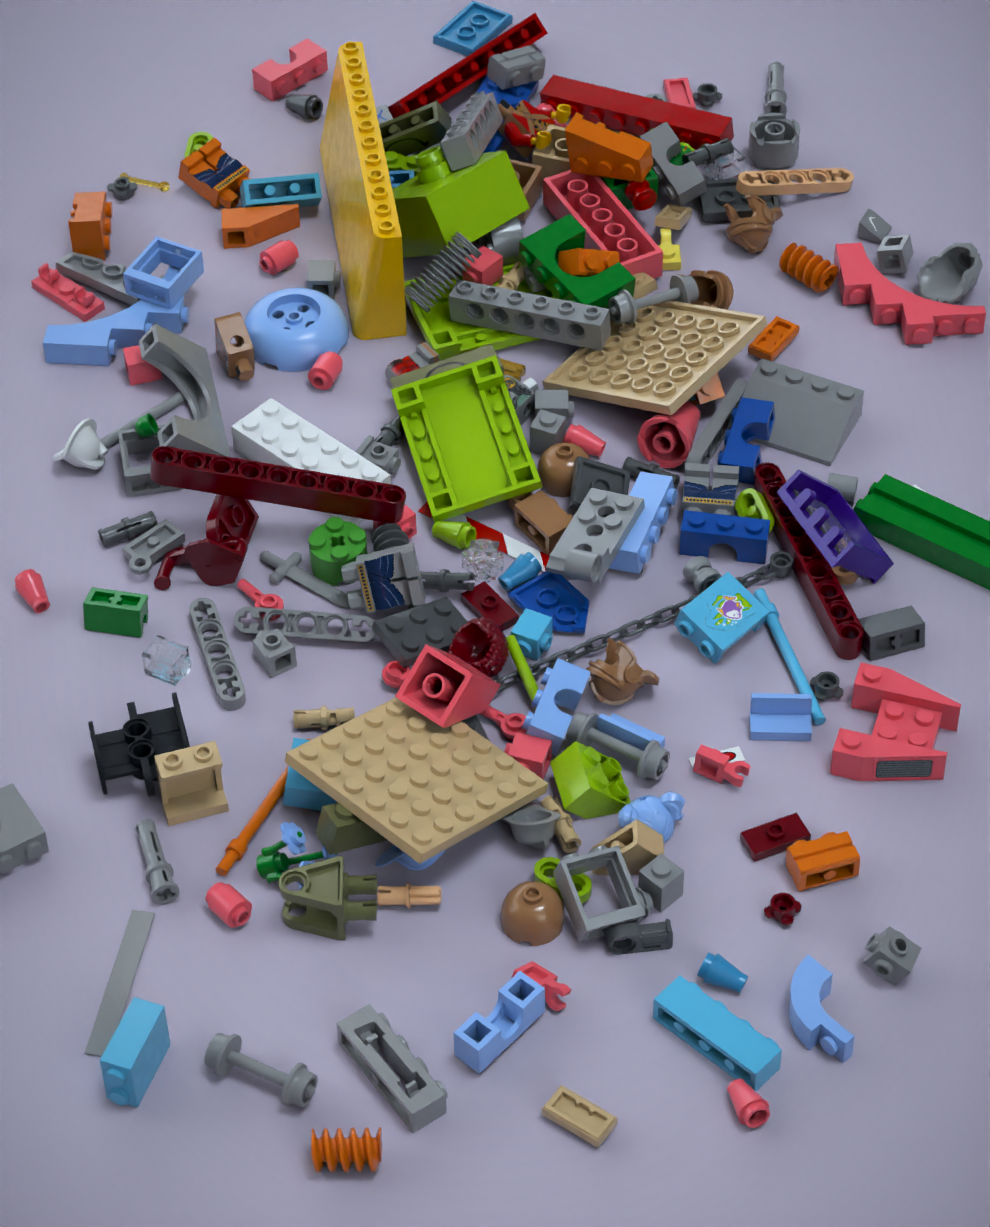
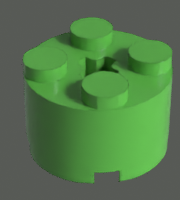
M339 517L327 519L326 523L318 526L311 533L308 540L310 565L313 575L332 586H338V582H344L341 572L343 565L355 562L357 555H367L365 531L356 524L343 521Z

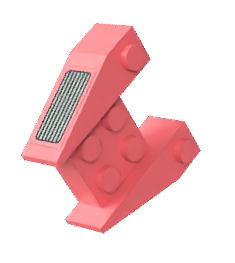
M861 662L854 682L851 708L877 713V719L872 735L843 728L839 729L832 752L830 774L857 781L943 780L948 752L935 750L934 748L940 728L957 732L961 704L892 669Z

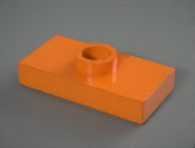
M776 316L748 345V353L761 359L773 361L799 334V326Z

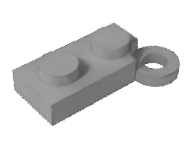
M165 519L122 547L123 556L129 560L130 571L138 575L148 573L152 568L153 562L185 542V534Z

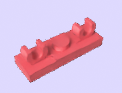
M47 263L38 268L39 276L31 281L33 289L85 322L105 309L104 302L95 297L93 292L89 293L83 286L62 276L57 269H49Z

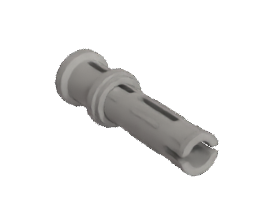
M776 61L772 62L768 67L769 89L765 93L766 105L764 110L765 114L782 113L786 115L787 107L785 103L787 94L783 89L784 65L781 66V63Z
M149 819L142 820L137 823L135 830L147 864L145 878L152 887L151 898L156 904H168L176 900L180 892L177 884L172 879L174 871L172 866L165 861L154 821Z

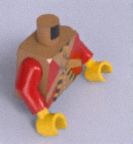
M502 99L498 107L504 122L500 125L498 131L526 159L535 147L537 149H544L551 144L552 134L547 132L546 129L549 124L553 125L555 123L553 119H556L561 124L566 123L569 120L571 107L567 104H560L557 106V112H553L552 109L538 110L527 101L521 100L513 108Z

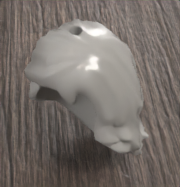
M954 243L944 249L939 256L930 257L928 261H925L917 274L918 287L920 289L919 295L941 303H960V299L970 290H973L982 269V260L975 246L972 243Z

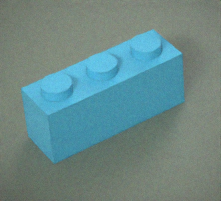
M319 173L242 180L240 185L242 208L299 204V207L318 206L322 199Z

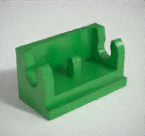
M92 587L83 602L85 630L141 638L144 628L143 623L148 622V595Z

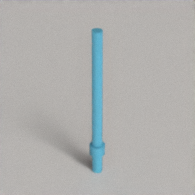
M757 589L754 592L755 598L770 611L764 623L768 624L800 694L812 695L811 717L814 724L822 725L825 723L826 718L778 620L779 613L773 603H770L764 589Z

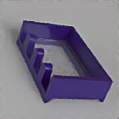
M798 469L777 491V494L832 568L841 566L866 579H870L875 584L894 564L838 489Z

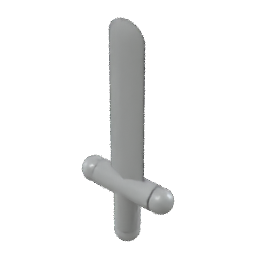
M263 551L260 554V559L276 569L269 577L271 583L277 584L287 576L340 607H350L346 593L297 566L302 561V555L299 552L293 553L286 560L277 557L269 551Z

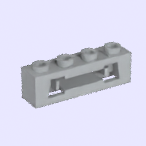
M369 1004L337 1023L338 1043L412 1133L417 1132L447 1113L446 1098L448 1094L444 1085L439 1080H433L424 1061L412 1055L406 1040L401 1035L396 1036L383 1013L378 1014ZM378 1044L383 1048L384 1057L407 1083L404 1086L405 1092L400 1087V1079L377 1053L379 1051Z

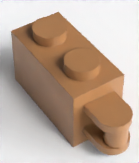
M542 490L534 494L528 492L508 499V504L514 511V525L545 554L550 555L573 516L567 514L554 498H550Z

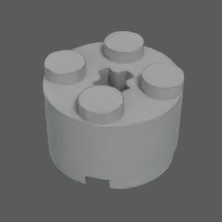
M782 113L762 114L758 116L756 122H751L748 154L751 160L755 162L756 168L765 170L768 168H791L795 165L799 153V123L795 119H793V122L786 119V115Z
M516 216L477 239L478 245H484L503 256V266L519 261V241L524 238L519 219Z

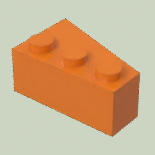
M576 112L565 129L571 173L643 182L653 166L651 143L623 131H620V133L605 128L606 124L601 122L594 124L583 119L584 115Z
M106 191L75 193L72 204L74 210L70 212L73 219L68 221L72 250L76 253L106 261V250H111L110 235L107 234L112 233L111 218H108L113 217L112 202H107Z

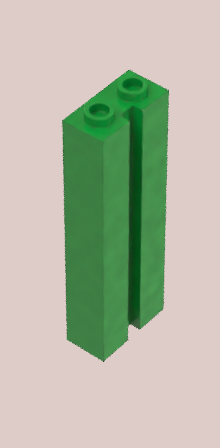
M887 474L878 483L874 482L864 499H859L855 504L853 510L874 537L990 590V521Z

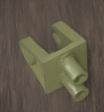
M337 856L285 871L279 877V890L282 898L286 900L282 909V919L284 924L291 929L335 940H345L346 924H348V921H377L376 900H347L349 895H377V874L364 876L348 875V873H345L344 856ZM292 882H300L304 885L298 891H290L286 888V885ZM296 907L306 910L304 915L298 917L290 915L289 912Z

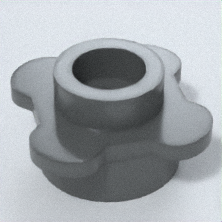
M705 83L698 87V92L693 93V99L700 101L704 106H712L716 100L722 99V94L717 92L718 89L715 85Z
M119 177L114 183L107 185V190L113 192L114 198L121 201L130 199L134 194L133 191L138 189L137 183L130 182L127 177Z
M821 672L810 680V685L815 689L814 695L817 700H825L832 697L840 698L843 696L844 690L839 687V677L833 672Z

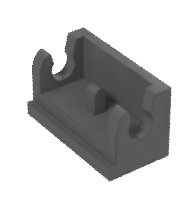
M912 605L858 619L863 627L862 648L870 661L925 647V622Z

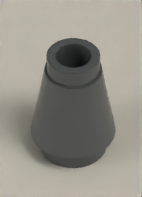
M289 94L286 98L285 104L287 108L308 119L317 118L322 113L323 102L317 95Z

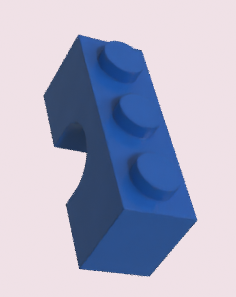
M741 397L738 408L734 407L731 417L732 427L726 431L724 439L725 449L720 451L717 465L740 466L739 482L754 484L755 469L762 463L761 450L759 445L748 444V442L755 439H770L776 419L774 402Z
M684 510L680 530L679 554L708 558L710 547L714 544L723 543L732 546L736 550L737 561L765 565L769 544L770 520Z

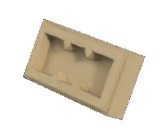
M667 204L655 217L654 226L680 230L691 218L692 209L690 207Z
M562 1085L542 1108L543 1116L599 1148L617 1125V1117Z

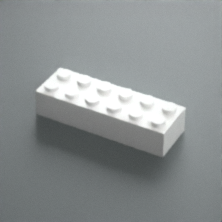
M272 398L231 426L234 451L248 460L391 484V475ZM330 513L334 517H339L343 521L356 525L365 520Z

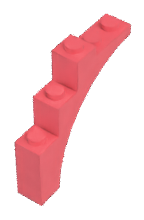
M862 243L835 244L834 264L839 268L837 281L842 304H869L874 325L900 323L905 345L932 343L933 336L979 334L984 332L986 317L984 306L947 304L915 295L902 289L881 274L867 257Z

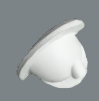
M87 418L79 423L71 433L65 448L53 456V461L63 459L74 467L100 469L105 462L104 456L109 451L96 434V421Z

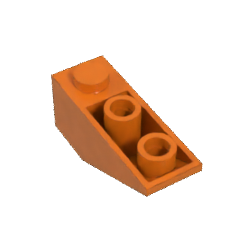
M299 204L221 209L224 249L251 247L300 227Z

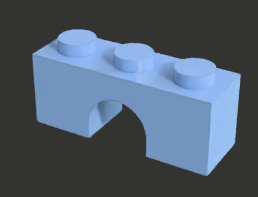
M557 658L553 669L547 667L540 683L545 685L544 691L537 690L531 706L536 708L535 713L528 711L522 726L523 729L527 730L526 734L552 740V754L556 756L573 717L559 710L557 706H563L575 711L591 673Z
M519 971L498 991L497 1004L486 1019L475 1012L454 1032L455 1057L480 1074L545 1012V988Z

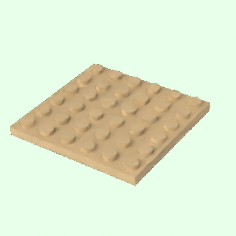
M672 300L638 309L637 320L634 324H616L613 320H610L611 334L602 351L580 347L542 381L545 390H568V395L672 415L768 326L766 316Z
M397 698L286 752L285 763L419 864L546 793L548 787L546 781L513 759V757L507 755L462 721L443 728Z

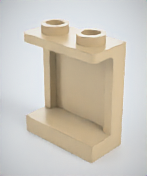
M216 741L154 756L161 803L168 826L229 811L221 775L223 764Z

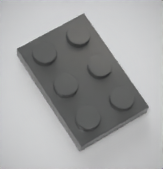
M738 178L706 180L707 191L698 196L703 221L730 220L723 207L726 203L730 204L737 211L739 217H752L753 211L749 207L745 195L736 190L735 185ZM778 195L758 196L766 202V206L770 209L777 207L781 209Z
M444 597L375 620L372 630L400 665L406 668L414 665L425 644L448 652L449 645L452 643L455 633L458 632V628L468 621L448 597Z

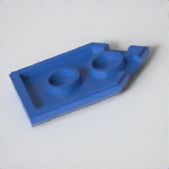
M544 572L507 594V597L523 612L527 608L553 617V631L585 633L589 600L562 575Z

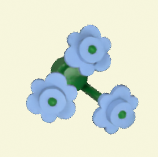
M283 822L280 825L281 832L283 833L281 836L282 840L270 847L262 848V854L258 855L256 865L259 875L270 883L279 881V877L289 869V865L300 863V866L315 863L312 860L321 858L326 860L337 857L338 853L330 855L322 844L323 848L320 852L288 858L284 852L280 853L278 850L288 845V849L293 855L306 851L304 845L306 838L302 829L296 826L295 823ZM297 882L298 884H300V885H299V890H300L304 885H303L302 883H300V882Z

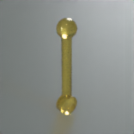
M121 173L119 176L127 177L130 182L157 187L162 192L170 189L169 183L166 181L160 183L131 177L127 173Z

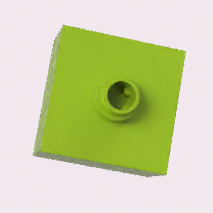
M441 146L432 147L415 156L416 164L419 166L416 169L417 175L392 189L402 234L403 257L441 255L439 250L446 252L443 245L451 249L447 241L454 243L452 236L455 237L454 233L456 231L460 232L472 243L530 208L506 150L482 153L476 164L455 171H451Z

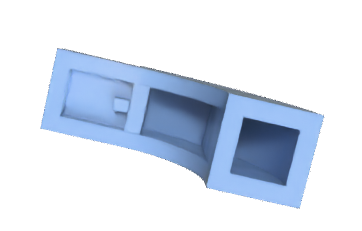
M808 954L798 965L791 982L789 999L791 1026L798 1039L808 1050H811L819 1043L827 1054L834 1055L844 1063L852 1056L855 1036L824 1011L821 1002L831 993L833 974Z

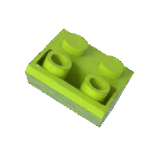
M575 741L550 762L564 809L584 819L619 813L625 805L631 802L629 789L624 783L621 774L622 768L619 762L613 757H607L597 752L593 747H587Z

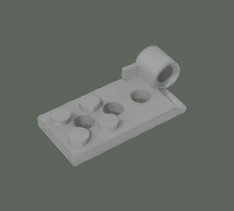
M591 488L549 555L546 572L592 583H600L645 508L644 499ZM594 533H600L599 536H590Z

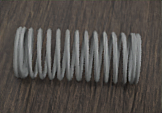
M458 231L454 233L455 237L452 236L454 243L447 241L451 249L443 245L446 252L439 250L443 258L435 254L438 261L431 259L434 266L427 263L431 271L423 268L426 275L419 272L423 280L415 276L418 284L410 281L416 290L409 285L405 287V293L427 313L431 309L422 300L431 307H434V305L423 293L436 303H438V300L429 290L439 298H442L441 294L430 283L444 294H446V291L437 281L447 289H450V286L437 273L452 285H454V282L444 271L455 280H459L445 264L460 276H463V274L451 261L467 272V269L452 254L468 267H471V265L458 251L475 263V260L459 244L476 258L482 255Z

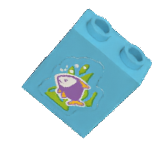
M727 572L680 610L674 625L678 628L681 635L688 638L698 647L703 656L716 664L720 661L723 654L751 630L756 632L761 628L770 611L737 579Z

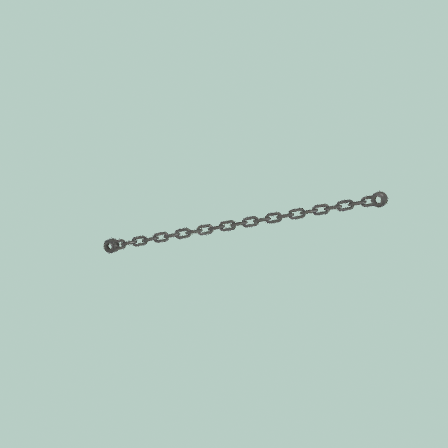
M775 552L770 557V564L735 579L747 588L752 584L774 576L778 578L787 577L792 571L793 557L787 552ZM770 569L772 573L765 575L764 571ZM755 575H756V577H757V578H755V579H753V580H751V581H748V580H747L748 578H751V577H753V576H755ZM701 593L691 596L689 599L676 605L660 609L640 620L624 624L620 628L606 634L593 637L571 649L562 650L535 664H529V668H532L533 677L545 672L547 667L552 669L559 656L567 654L568 659L564 661L572 662L589 652H596L607 647L608 642L606 640L612 635L620 634V636L612 638L617 642L624 637L628 638L641 633L658 623L672 620L678 616L680 612L679 607L688 604ZM671 610L672 615L662 618V613ZM654 618L655 621L645 624L646 621ZM637 624V630L628 633L627 628ZM602 639L603 644L593 648L592 643ZM585 648L584 651H581L577 654L575 653L576 650ZM548 662H549V664H550V665H548V666H546V667H543V668H540V667H539V666H541V665H543V664H545V663H548ZM518 670L499 679H493L501 684L496 693L518 682H523ZM512 677H514L515 679L508 683L504 682L505 680L510 679Z

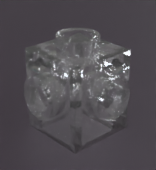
M489 539L471 540L468 551H463L462 568L467 569V573L472 572L474 574V581L479 583L485 581L487 583L491 580H496L498 570L503 571L504 553H499L500 541H491Z

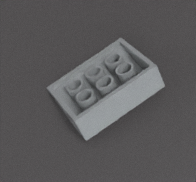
M762 358L751 374L742 397L774 402L776 419L769 440L755 439L752 441L831 466L862 415L864 390Z

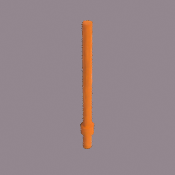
M289 765L237 839H232L226 847V854L215 869L219 875L226 876L234 863L240 861L247 852L248 843L285 792Z

